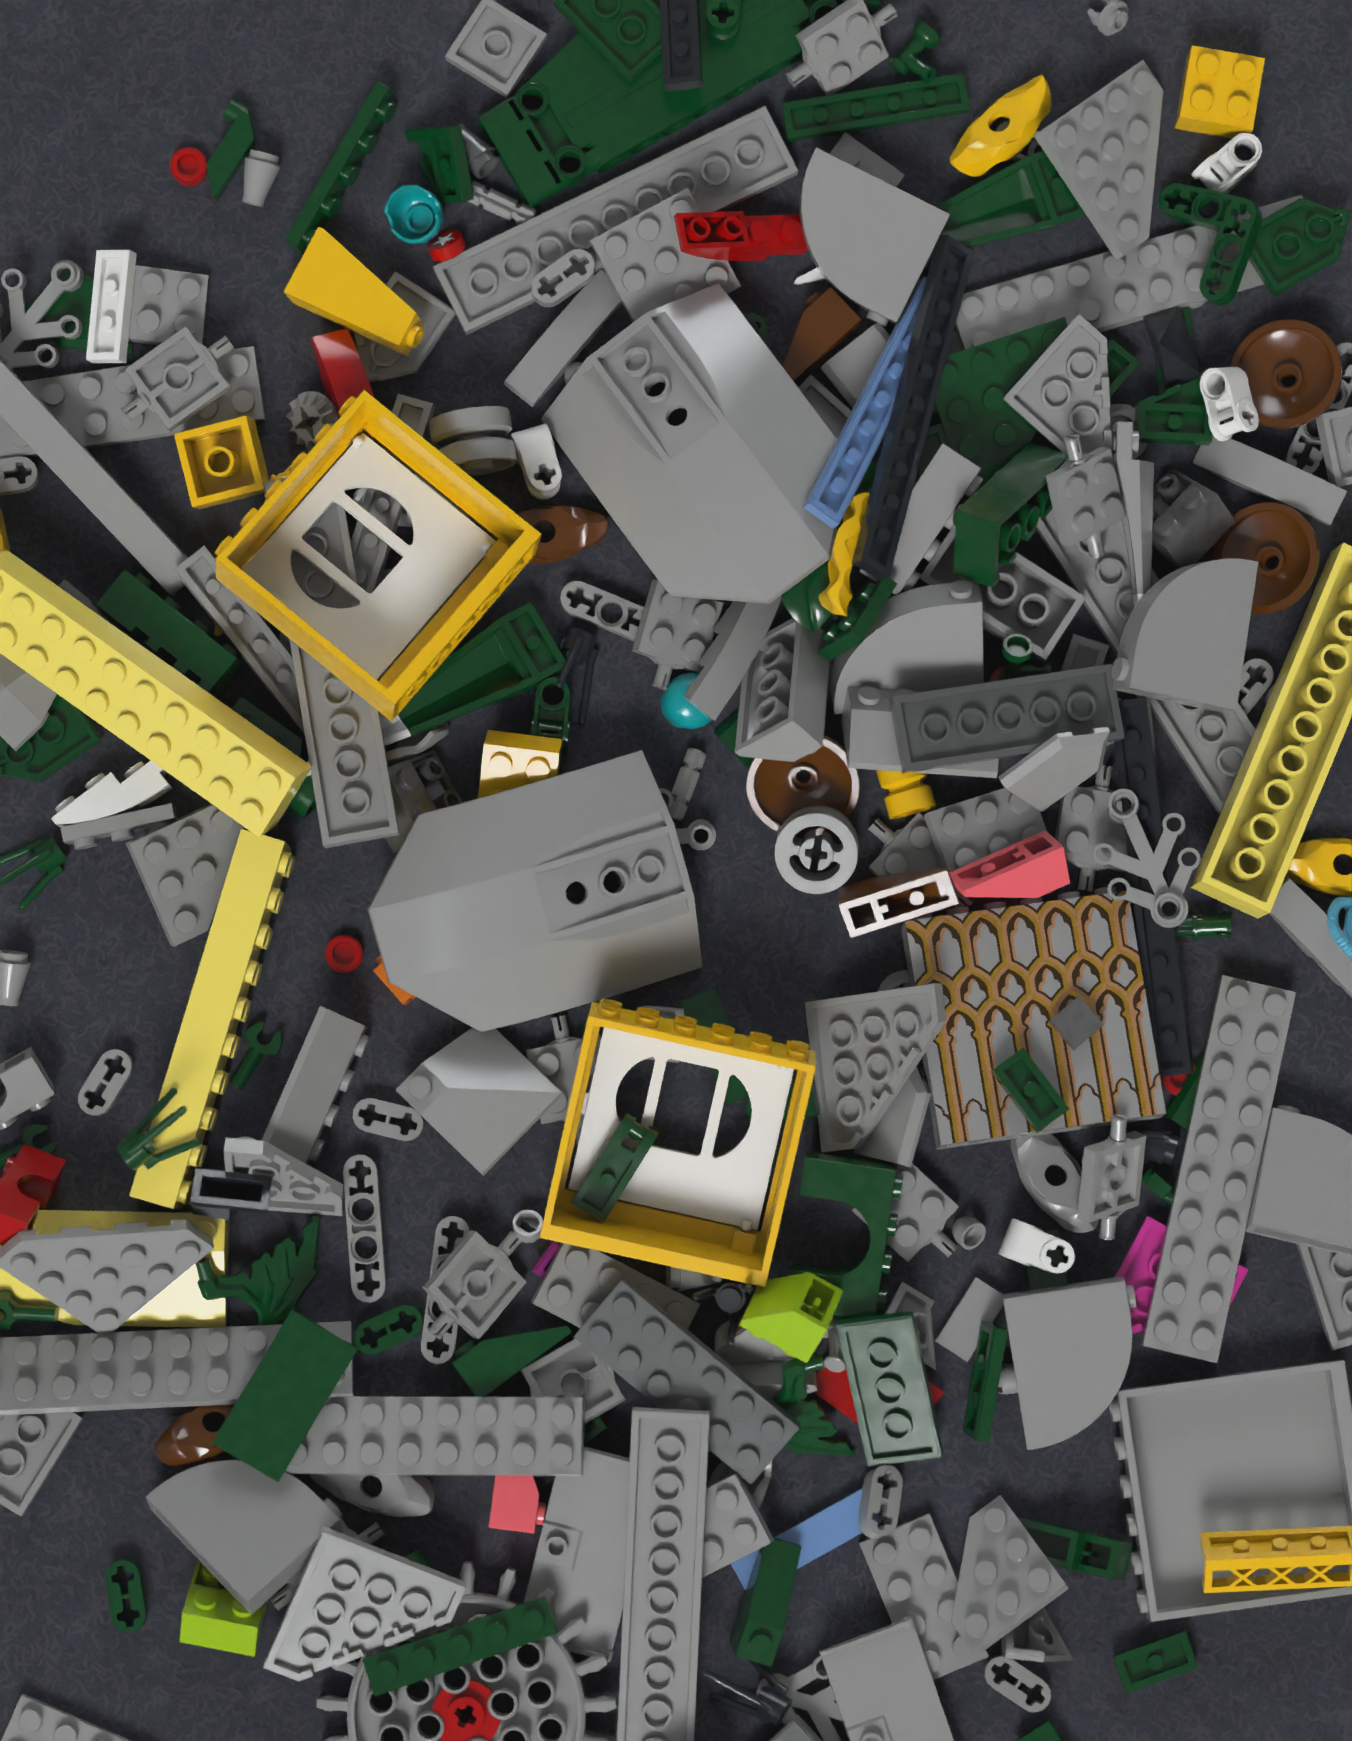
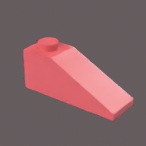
M1046 830L949 872L953 886L964 897L1038 898L1051 894L1056 889L1070 884L1064 847Z
M495 1476L489 1528L535 1533L536 1525L544 1524L546 1502H539L540 1491L535 1476Z

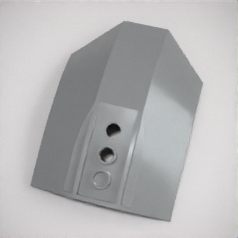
M719 283L648 311L586 358L541 418L543 423L548 425L550 433L670 596L770 604L831 558L837 526L832 529L803 508V505L837 439ZM659 382L666 384L664 391L660 395L655 397L649 396L653 385ZM678 408L686 409L687 418L682 424L672 426L668 423V418L672 411Z
M642 750L478 799L417 814L367 909L388 982L480 1032L571 1009L702 967L694 893L674 822ZM610 871L618 873L621 879L619 889L613 893L608 892L603 884L605 875ZM573 882H580L586 890L584 900L578 904H572L566 897L567 887Z

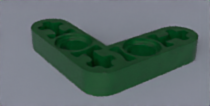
M1180 183L1168 185L1159 196V206L1170 219L1218 230L1199 287L1201 294L1211 304L1223 306L1230 303L1237 294L1262 224L1263 217L1260 209L1251 200ZM1181 196L1187 203L1192 204V208L1190 209L1182 204H1177L1174 208L1171 202L1172 200H1178ZM1210 201H1217L1219 204L1218 212L1211 218H1203L1202 209L1204 205ZM1247 211L1251 215L1249 220L1243 219L1240 223L1237 220V216L1244 215ZM1240 231L1244 235V237L1241 238L1236 234H1238ZM1232 243L1239 244L1240 250L1237 257L1231 261L1223 260L1222 254L1225 247ZM1221 266L1222 268H1224V269H1226V270H1228V271H1231V273H1228V272L1225 271V270H1224L1223 273H1222V272L1218 269V267ZM1222 281L1225 284L1224 290L1218 289L1215 293L1212 290L1213 284L1219 285Z

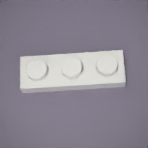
M131 250L96 251L86 360L92 363H126L137 255Z

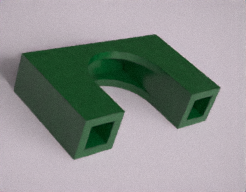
M807 1152L804 1159L799 1195L842 1201L856 1208L868 1224L870 1246L865 1256L850 1267L826 1269L792 1263L788 1276L811 1272L843 1290L834 1315L851 1318L875 1316L877 1311L885 1310L887 1289L881 1288L883 1273L890 1274L893 1252L886 1251L888 1236L895 1237L898 1214L891 1213L893 1199L901 1198L903 1177L896 1176L898 1165Z

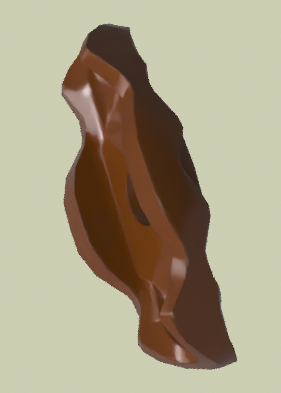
M549 504L542 507H530L516 512L533 528L538 523L545 521L551 523L556 531L551 541L547 543L539 542L536 555L528 563L533 565L566 560L586 548L595 546L606 535L609 524L604 515L571 505ZM485 531L489 536H491L494 540L497 541L495 537H493L489 532Z
M235 1404L189 1407L160 1436L155 1444L156 1456L167 1465L182 1468L225 1454L226 1451L212 1443L219 1431L211 1432L206 1430L203 1426V1419L210 1412H219L226 1420Z

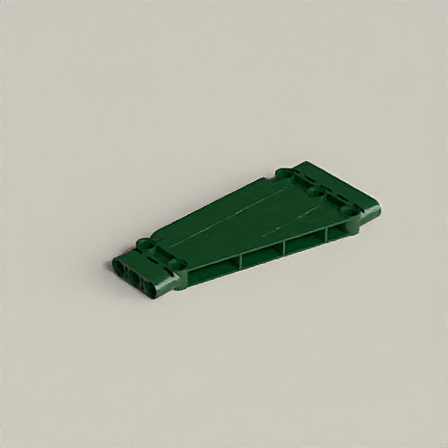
M654 0L660 7V0ZM699 0L703 87L666 92L664 87L663 57L659 58L638 79L629 85L592 45L578 33L524 84L516 95L477 116V120L491 146L496 149L497 156L523 200L532 208L567 187L579 185L586 176L595 171L602 173L615 167L802 60V48L795 35L816 22L815 19L818 16L828 14L847 0H744L741 7L739 33L729 41H719L710 35L707 28V0ZM864 0L869 14L881 8L879 0ZM721 15L719 22L726 23L728 16ZM529 98H538L543 102L542 106L534 111L526 109L523 104ZM511 106L514 107L521 121H519ZM530 137L533 139L534 143L536 144L537 148L539 149V151H540L539 153H538L537 149L535 148L534 144L532 143ZM567 160H574L580 164V168L574 173H566L562 171L560 166ZM549 168H550V170L552 171L553 175L555 176L556 180L558 181V184H556L554 178L552 177L550 171L548 170Z

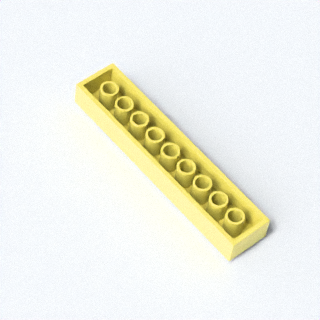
M1344 542L1329 554L1190 886L1192 889L1257 919L1269 914L1272 910L1352 717V546Z
M8 550L0 552V653L259 838L278 824L312 768L311 765Z
M240 830L158 1102L171 1088H176L177 1094L152 1121L149 1129L150 1131L181 1106H185L187 1108L186 1113L154 1138L158 1146V1150L154 1154L196 1138L201 1143L199 1146L157 1163L149 1170L144 1165L140 1166L137 1169L129 1195L131 1197L182 1210L184 1204H190L193 1188L191 1178L195 1167H202L207 1153V1146L202 1145L206 1130L213 1131L219 1110L213 1108L217 1094H224L230 1074L224 1071L228 1057L235 1058L241 1037L235 1035L239 1021L246 1022L250 1011L251 1000L246 998L250 985H257L261 975L262 964L257 962L261 949H268L273 935V928H270L268 924L272 913L278 914L283 902L284 892H281V889H279L282 878H289L294 866L295 856H292L291 848L285 841L265 835L259 838L251 831Z

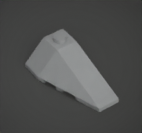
M0 653V736L17 751L44 725L49 716L48 710L57 693Z

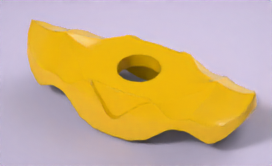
M1039 75L994 102L965 131L950 156V163L964 174L972 177H981L994 165L1007 161L1018 154L1031 141L1040 122L1050 112L1051 94L1044 76ZM999 117H1006L1010 120L1009 126L1003 131L994 132L990 129V126Z
M860 493L852 498L843 516L844 522L838 529L833 543L831 558L828 561L830 583L819 594V601L825 609L836 615L848 616L847 607L852 598L849 579L853 565L852 559L870 493Z
M1319 838L1299 842L1286 877L1295 883L1320 893L1352 896V873L1341 875L1333 867V861L1338 855L1345 854L1352 858V839Z

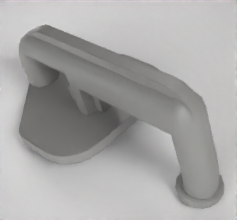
M833 1315L828 1330L823 1338H828L829 1356L825 1358L824 1365L830 1371L839 1373L846 1369L836 1326L838 1321L843 1319L841 1316ZM743 1316L739 1317L733 1345H728L727 1343L730 1320L716 1330L714 1352L729 1365L786 1361L792 1358L779 1347L764 1339L754 1337L748 1330L739 1326Z

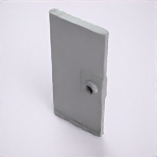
M584 1447L583 1476H555L524 1603L537 1599L539 1593L548 1586L554 1589L553 1600L549 1606L558 1632L570 1620L583 1616L587 1621L580 1634L565 1643L569 1651L589 1657L606 1654L608 1662H611L614 1652L613 1646L623 1611L630 1458Z
M904 1617L902 1620L891 1623V1625L819 1651L850 1741H954L915 1629L913 1617Z

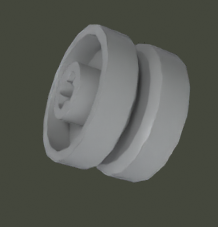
M501 406L470 407L440 414L428 422L431 441L436 445L443 446L439 451L469 476L502 471L514 466L518 462L515 443L510 439L503 438L512 430L511 416L508 408Z

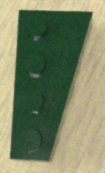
M1031 442L1020 453L1015 454L1012 460L1001 470L996 471L994 476L982 487H979L966 502L957 507L953 516V524L956 526L955 575L990 587L996 585L1000 579L999 568L1002 564L1011 565L1017 557V553L1014 551L1021 539L1029 541L1035 533L1039 516L1046 518L1052 510L1046 475L1059 469L1067 461V453Z
M124 570L96 605L171 667L216 699H219L244 669L238 661L241 655L226 642L220 645L209 637L213 632L195 618L190 622L180 614L183 608L171 597L166 595L161 599L151 591L155 585L137 571L132 576Z

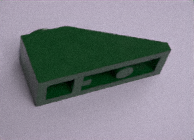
M566 1325L485 1339L479 1344L472 1339L455 1351L459 1358L452 1364L475 1396L485 1397L569 1335L572 1330Z
M773 1537L774 1541L759 1549L729 1639L736 1657L768 1666L773 1664L784 1631L801 1552L800 1544Z

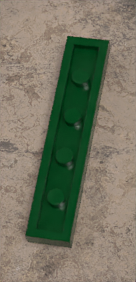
M964 73L933 78L929 82L919 80L781 103L787 143L844 134L845 132L850 133L969 113L970 106Z
M378 81L375 83L287 234L285 241L297 254L303 256L317 228L323 229L329 218H333L338 213L344 192L348 186H352L356 182L360 173V165L365 156L374 151L378 142V134L383 125L392 120L397 108V99L390 87Z
M545 1595L365 1657L362 1661L375 1697L558 1633Z

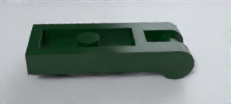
M629 1112L623 1115L614 1133L571 1201L572 1204L602 1222L606 1220L659 1134V1131L649 1125L646 1128L636 1122L637 1117ZM627 1134L639 1140L634 1150L622 1143Z

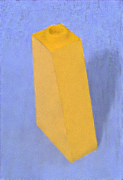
M318 227L290 278L284 293L292 303L408 357L411 349L416 348L422 340L424 334L423 327L425 325L410 306L325 229Z

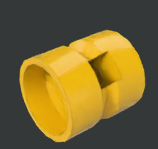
M876 770L881 788L889 790V794L884 798L889 819L902 818L936 807L931 786L922 782L927 777L926 773L910 772L902 774V772Z

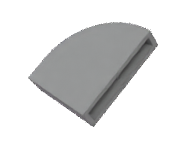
M816 147L806 168L800 194L801 227L810 256L818 270L837 292L868 311L866 318L885 327L888 321L893 324L897 323L950 214Z
M1225 558L1195 563L1169 573L1148 589L1131 612L1123 630L1118 655L1112 666V678L1114 679L1112 690L1216 712L1237 710L1258 562L1239 558Z
M958 580L952 583L923 586L888 599L863 642L834 659L831 672V697L834 714H842L847 687L870 686L876 689H909L927 692L984 683L983 604L978 582Z
M1280 1105L1277 1108H1272L1245 1232L1352 1257V1135L1329 1122L1300 1114V1110L1295 1107Z
M1123 1276L1003 1294L1027 1450L1051 1446L1078 1434L1105 1411L1119 1391L1128 1369L1132 1350V1325L1129 1308H1136L1133 1285L1126 1286Z
M241 1460L216 1461L189 1468L164 1481L146 1496L151 1511L251 1615L307 1565L323 1526L340 1533L343 1532L340 1521L342 1513L330 1499L327 1498L322 1501L303 1482L284 1472L279 1482H276Z

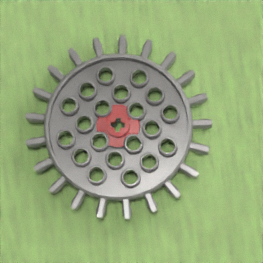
M465 1561L461 1568L460 1580L466 1582V1590L452 1621L439 1627L434 1625L415 1633L414 1637L403 1641L412 1642L435 1634L439 1630H447L519 1605L510 1600L511 1590L516 1583V1569L508 1567L500 1579L497 1596L475 1593L474 1580L476 1573L472 1561ZM548 1586L539 1593L537 1598L546 1595L550 1605L555 1590ZM583 1616L570 1620L557 1634L529 1643L534 1645L540 1653V1658L535 1664L528 1665L523 1663L518 1656L520 1647L494 1655L503 1664L502 1672L496 1676L486 1674L482 1669V1660L459 1667L466 1674V1682L460 1687L450 1686L445 1679L444 1672L424 1679L429 1685V1694L424 1698L413 1697L409 1692L408 1685L389 1691L393 1702L392 1706L386 1710L376 1708L372 1702L373 1691L362 1661L365 1657L397 1647L401 1642L388 1647L383 1645L364 1653L360 1662L353 1660L337 1667L331 1666L335 1670L346 1672L353 1676L349 1697H340L332 1694L319 1696L316 1707L326 1711L339 1710L347 1712L348 1734L330 1736L323 1741H384L383 1731L388 1727H396L401 1730L404 1737L403 1741H504V1735L511 1730L521 1732L525 1737V1741H610L604 1737H595L584 1733L586 1713L595 1711L607 1712L616 1709L617 1699L616 1697L605 1695L595 1698L585 1697L581 1676L599 1671L607 1665L608 1659L606 1654L593 1655L582 1662H575L565 1643L580 1634L587 1621ZM541 1681L550 1687L551 1696L548 1700L538 1702L531 1697L529 1688L534 1682ZM496 1694H509L514 1700V1708L508 1713L498 1712L493 1706V1697ZM467 1705H470L474 1708L472 1715L477 1719L470 1718L466 1723L460 1720L462 1713L457 1708L464 1710ZM428 1715L436 1717L440 1722V1732L433 1736L424 1734L419 1726L422 1717ZM547 1719L557 1720L562 1726V1734L555 1739L546 1738L541 1732V1723Z

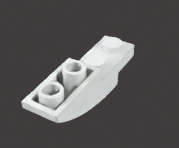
M150 760L145 765L141 761L132 766L124 774L126 780L122 783L112 772L106 776L100 773L85 785L87 791L75 799L73 796H70L55 808L57 814L51 819L57 826L64 827L136 811L172 789L171 785L164 778L168 772Z

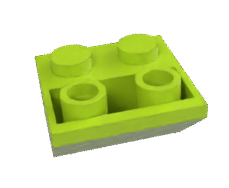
M811 1272L767 1280L766 1287H756L739 1326L748 1330L754 1337L764 1339L779 1347L788 1356L798 1358L807 1363L828 1330L843 1290Z
M197 1560L182 1612L179 1642L255 1657L268 1600L251 1615L220 1581Z

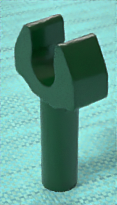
M263 1021L248 1028L244 1034V1038L249 1043V1051L229 1082L240 1090H243L262 1057L268 1055L277 1056L282 1048V1033L279 1031L272 1037L268 1045H261L259 1043V1034L265 1027Z
M31 1124L25 1127L22 1142L0 1152V1168L5 1166L10 1155L16 1157L24 1144L53 1155L58 1147L56 1143L46 1145L43 1148H37L34 1143L35 1137L45 1133L50 1127L41 1124Z
M1149 1168L1142 1176V1182L1171 1206L1174 1189Z
M0 1291V1309L5 1311H0V1330L9 1331L13 1322L18 1319L57 1322L59 1315L58 1307L18 1304L11 1291Z

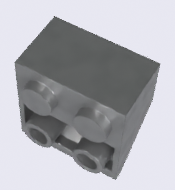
M1173 468L1153 486L1152 551L1163 562L1176 570L1197 563L1236 522L1217 493Z
M435 750L389 766L400 834L386 837L393 853L398 852L417 814L463 803Z

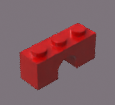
M25 1144L16 1157L9 1156L2 1172V1178L0 1177L1 1246L19 1231L33 1230L38 1209L46 1210L58 1191L66 1160Z

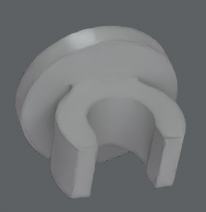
M1101 0L1104 6L1102 12H1095L1093 9L1087 11L1091 22L1098 26V30L1106 36L1119 32L1127 23L1128 7L1121 0Z

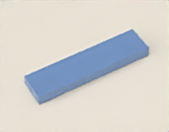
M863 1487L775 1536V1538L801 1545L797 1569L863 1533L858 1520ZM878 1514L872 1515V1520H875L877 1524L882 1522L878 1518ZM759 1549L731 1563L745 1591Z

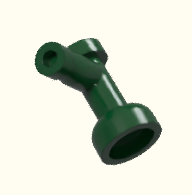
M919 21L912 30L913 40L897 58L893 56L888 61V64L902 77H905L910 70L929 82L935 77L936 69L926 65L917 56L924 48H935L940 43L941 38L929 25Z
M1011 634L1003 641L1002 653L1007 659V663L1001 670L1000 680L1051 673V663H1042L1041 665L1026 662L1032 655V641L1023 634Z

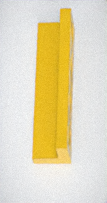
M1352 1526L1200 1533V1547L1204 1562L1202 1579L1204 1593L1352 1586ZM1335 1565H1349L1348 1573H1331L1328 1570ZM1296 1567H1308L1310 1569L1303 1575H1293L1290 1573ZM1268 1568L1272 1571L1262 1577L1252 1575L1257 1569ZM1230 1570L1233 1572L1227 1578L1212 1579L1213 1571Z

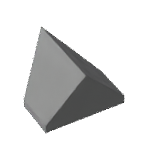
M902 1282L884 1314L913 1311L924 1364L936 1370L931 1308L935 1301Z
M1044 1607L1003 1636L1001 1640L1000 1653L1004 1658L1037 1662L1074 1661Z

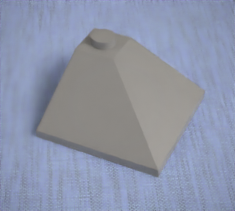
M471 1028L422 1062L396 1089L483 1176L563 1095L497 1029L480 1032L474 1028Z

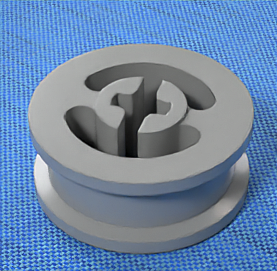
M813 805L795 811L783 822L777 835L775 862L781 876L792 887L810 894L828 893L841 887L851 877L857 864L859 841L856 830L844 814L827 806ZM812 826L825 827L833 831L840 838L841 844H836L832 836L824 830L817 870L825 869L833 861L838 864L833 869L821 873L809 872L801 868L792 856H799L801 863L810 869L816 829L808 831L802 838L795 836L799 831Z

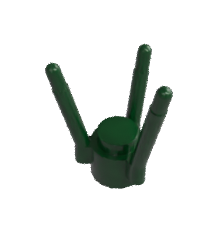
M51 835L45 840L38 838L27 846L0 856V865L29 854L28 857L30 858L0 877V886L33 866L37 868L40 874L46 870L48 871L19 904V909L24 910L53 878L64 872L60 865L66 862L67 858Z
M171 1088L138 1125L125 1134L126 1140L117 1146L122 1159L131 1169L136 1170L144 1165L149 1170L163 1160L200 1145L201 1141L196 1138L154 1154L158 1150L154 1138L187 1111L185 1106H181L149 1132L145 1131L147 1126L177 1094L176 1088Z

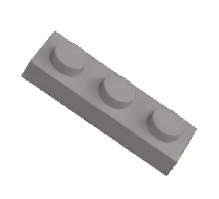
M169 803L60 828L63 842L68 846L74 844L75 850H81L97 846L96 839L111 836L112 842H118L134 838L133 831L148 828V832H151L178 819L176 807Z

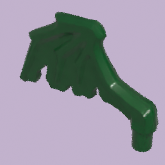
M313 1216L312 1221L302 1227L303 1241L297 1255L295 1243L286 1237L281 1242L275 1244L271 1257L267 1252H264L259 1259L252 1261L250 1264L252 1268L250 1278L242 1271L230 1276L214 1275L210 1258L200 1259L195 1265L199 1276L197 1284L202 1297L205 1300L239 1297L256 1310L258 1314L257 1325H277L288 1317L292 1309L295 1311L300 1310L298 1302L319 1272V1268H315L319 1217Z
M822 1354L811 1356L807 1363L794 1357L787 1359L782 1364V1390L772 1400L801 1423V1426L784 1447L800 1456L803 1453L855 1455V1449L851 1448L845 1440L831 1441L823 1438L832 1437L837 1432L836 1426L830 1418L822 1417L825 1415L823 1408L817 1405V1401L814 1399L803 1400L808 1395L804 1385L806 1373L825 1369Z

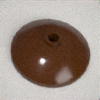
M1278 320L1259 327L1249 334L1237 348L1230 366L1241 368L1246 373L1253 403L1258 413L1259 424L1278 429L1294 428L1315 420L1335 400L1342 381V362L1334 342L1320 328L1300 320ZM1285 379H1296V382L1293 386H1283V382Z
M1271 502L1258 503L1242 509L1233 516L1236 522L1214 544L1211 561L1225 558L1257 561L1258 569L1251 613L1271 614L1282 611L1296 603L1307 592L1314 581L1320 558L1316 533L1303 515L1283 504ZM1274 558H1278V566L1275 569H1271V561Z
M827 736L823 738V747L795 762L753 758L748 769L746 781L747 796L752 809L761 821L779 832L783 822L792 813L807 806H827L841 812L848 818L857 803L860 787L858 770L848 768L845 748ZM801 770H806L810 775L808 777H800L797 773ZM812 826L802 829L795 836L803 837L805 833L812 829H816L815 836L822 835L824 830L827 832L831 830L825 827Z

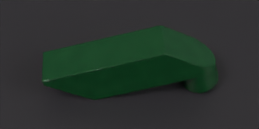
M235 98L230 101L223 114V118L233 123V125L206 164L212 194L216 201H219L244 163V158L248 157L250 150L256 145L248 106Z

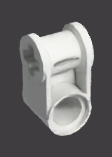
M1240 133L1217 153L1212 154L1193 171L1191 176L1195 180L1200 179L1211 191L1228 194L1257 165L1262 153L1261 142L1253 134ZM1240 146L1247 147L1252 152L1253 158L1248 161H1242L1236 157L1234 149Z
M1238 367L1210 368L1206 370L1200 379V391L1204 398L1209 427L1214 437L1223 442L1231 439L1232 435L1237 432L1256 430L1259 418L1253 403L1246 373Z
M545 423L510 434V439L515 443L518 464L521 466L530 494L540 500H548L554 497L559 491L562 474L548 425ZM540 473H544L546 478H551L549 485H544L542 480H538Z
M1013 1218L998 1252L1003 1257L1053 1274L1063 1273L1070 1269L1075 1258L1073 1248L1065 1240ZM1057 1246L1063 1248L1062 1255L1067 1257L1065 1263L1060 1262L1056 1267L1050 1265L1051 1258L1046 1256L1048 1250L1053 1251Z

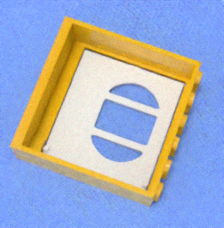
M364 390L357 399L351 396L343 404L338 412L341 417L333 426L326 424L319 431L314 439L316 445L308 454L303 451L296 457L289 468L292 472L284 482L279 479L274 482L265 494L267 501L259 510L252 508L245 515L240 523V526L243 528L234 538L227 536L215 551L217 555L215 561L216 579L392 722L536 555L541 533ZM364 431L369 436H371L375 441H377L391 454H393L396 458L403 462L407 467H409L412 471L419 475L423 480L430 484L434 489H436L450 502H452L455 506L462 510L466 515H468L471 519L478 523L482 528L489 532L493 537L497 539V541L494 540L491 536H489L485 531H483L480 527L473 523L469 518L462 514L458 509H456L453 505L446 501L442 496H440L437 492H435L426 483H424L421 479H419L410 470H408L399 461H397L394 457H392L389 453H387L383 448H381L378 444H376L373 440H371L367 435H365L362 432ZM355 488H372L385 492L395 498L404 507L411 520L413 544L408 545L346 495L345 491ZM332 503L340 505L402 556L399 563L372 593H367L302 539ZM297 551L355 598L360 605L351 608H331L309 598L300 589L293 576L291 568L292 552Z
M600 999L599 1003L592 1002L540 1238L766 1287L815 1073V1051L809 1050L810 1045L801 1041L791 1040L787 1041V1044L773 1042L772 1036L760 1032H750L749 1036L734 1033L735 1028L724 1024L714 1023L712 1028L697 1025L696 1019L688 1016L675 1015L673 1020L659 1017L660 1012L651 1008L638 1007L637 1011L623 1009V1004L615 1000ZM604 1027L590 1091H586L599 1029ZM646 1058H655L641 1125L646 1128L649 1125H653L668 1059L717 1069L719 1073L700 1154L652 1145L604 1222L571 1203L572 1198L620 1122L616 1108L617 1090L624 1075L634 1065ZM794 1069H796L797 1074L789 1104V1109L776 1161V1166L763 1218V1223L761 1231H758L757 1229L760 1221L767 1185L770 1177L780 1128L786 1107ZM735 1075L742 1082L750 1097L752 1107L751 1121L742 1140L730 1151L715 1157L712 1153L730 1076ZM582 1113L584 1114V1120L582 1124L581 1134L571 1174L569 1188L567 1189L565 1188V1184L567 1180L570 1161L578 1130L579 1120ZM627 1134L622 1143L634 1150L639 1140L633 1139Z

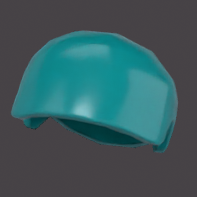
M417 184L403 185L392 192L384 209L393 234L409 244L427 243L439 233L444 219L443 209L438 198L432 192Z
M685 673L673 678L668 684V689L662 691L660 697L662 714L677 728L697 729L706 726L712 721V719L704 715L683 697L699 675L697 673Z

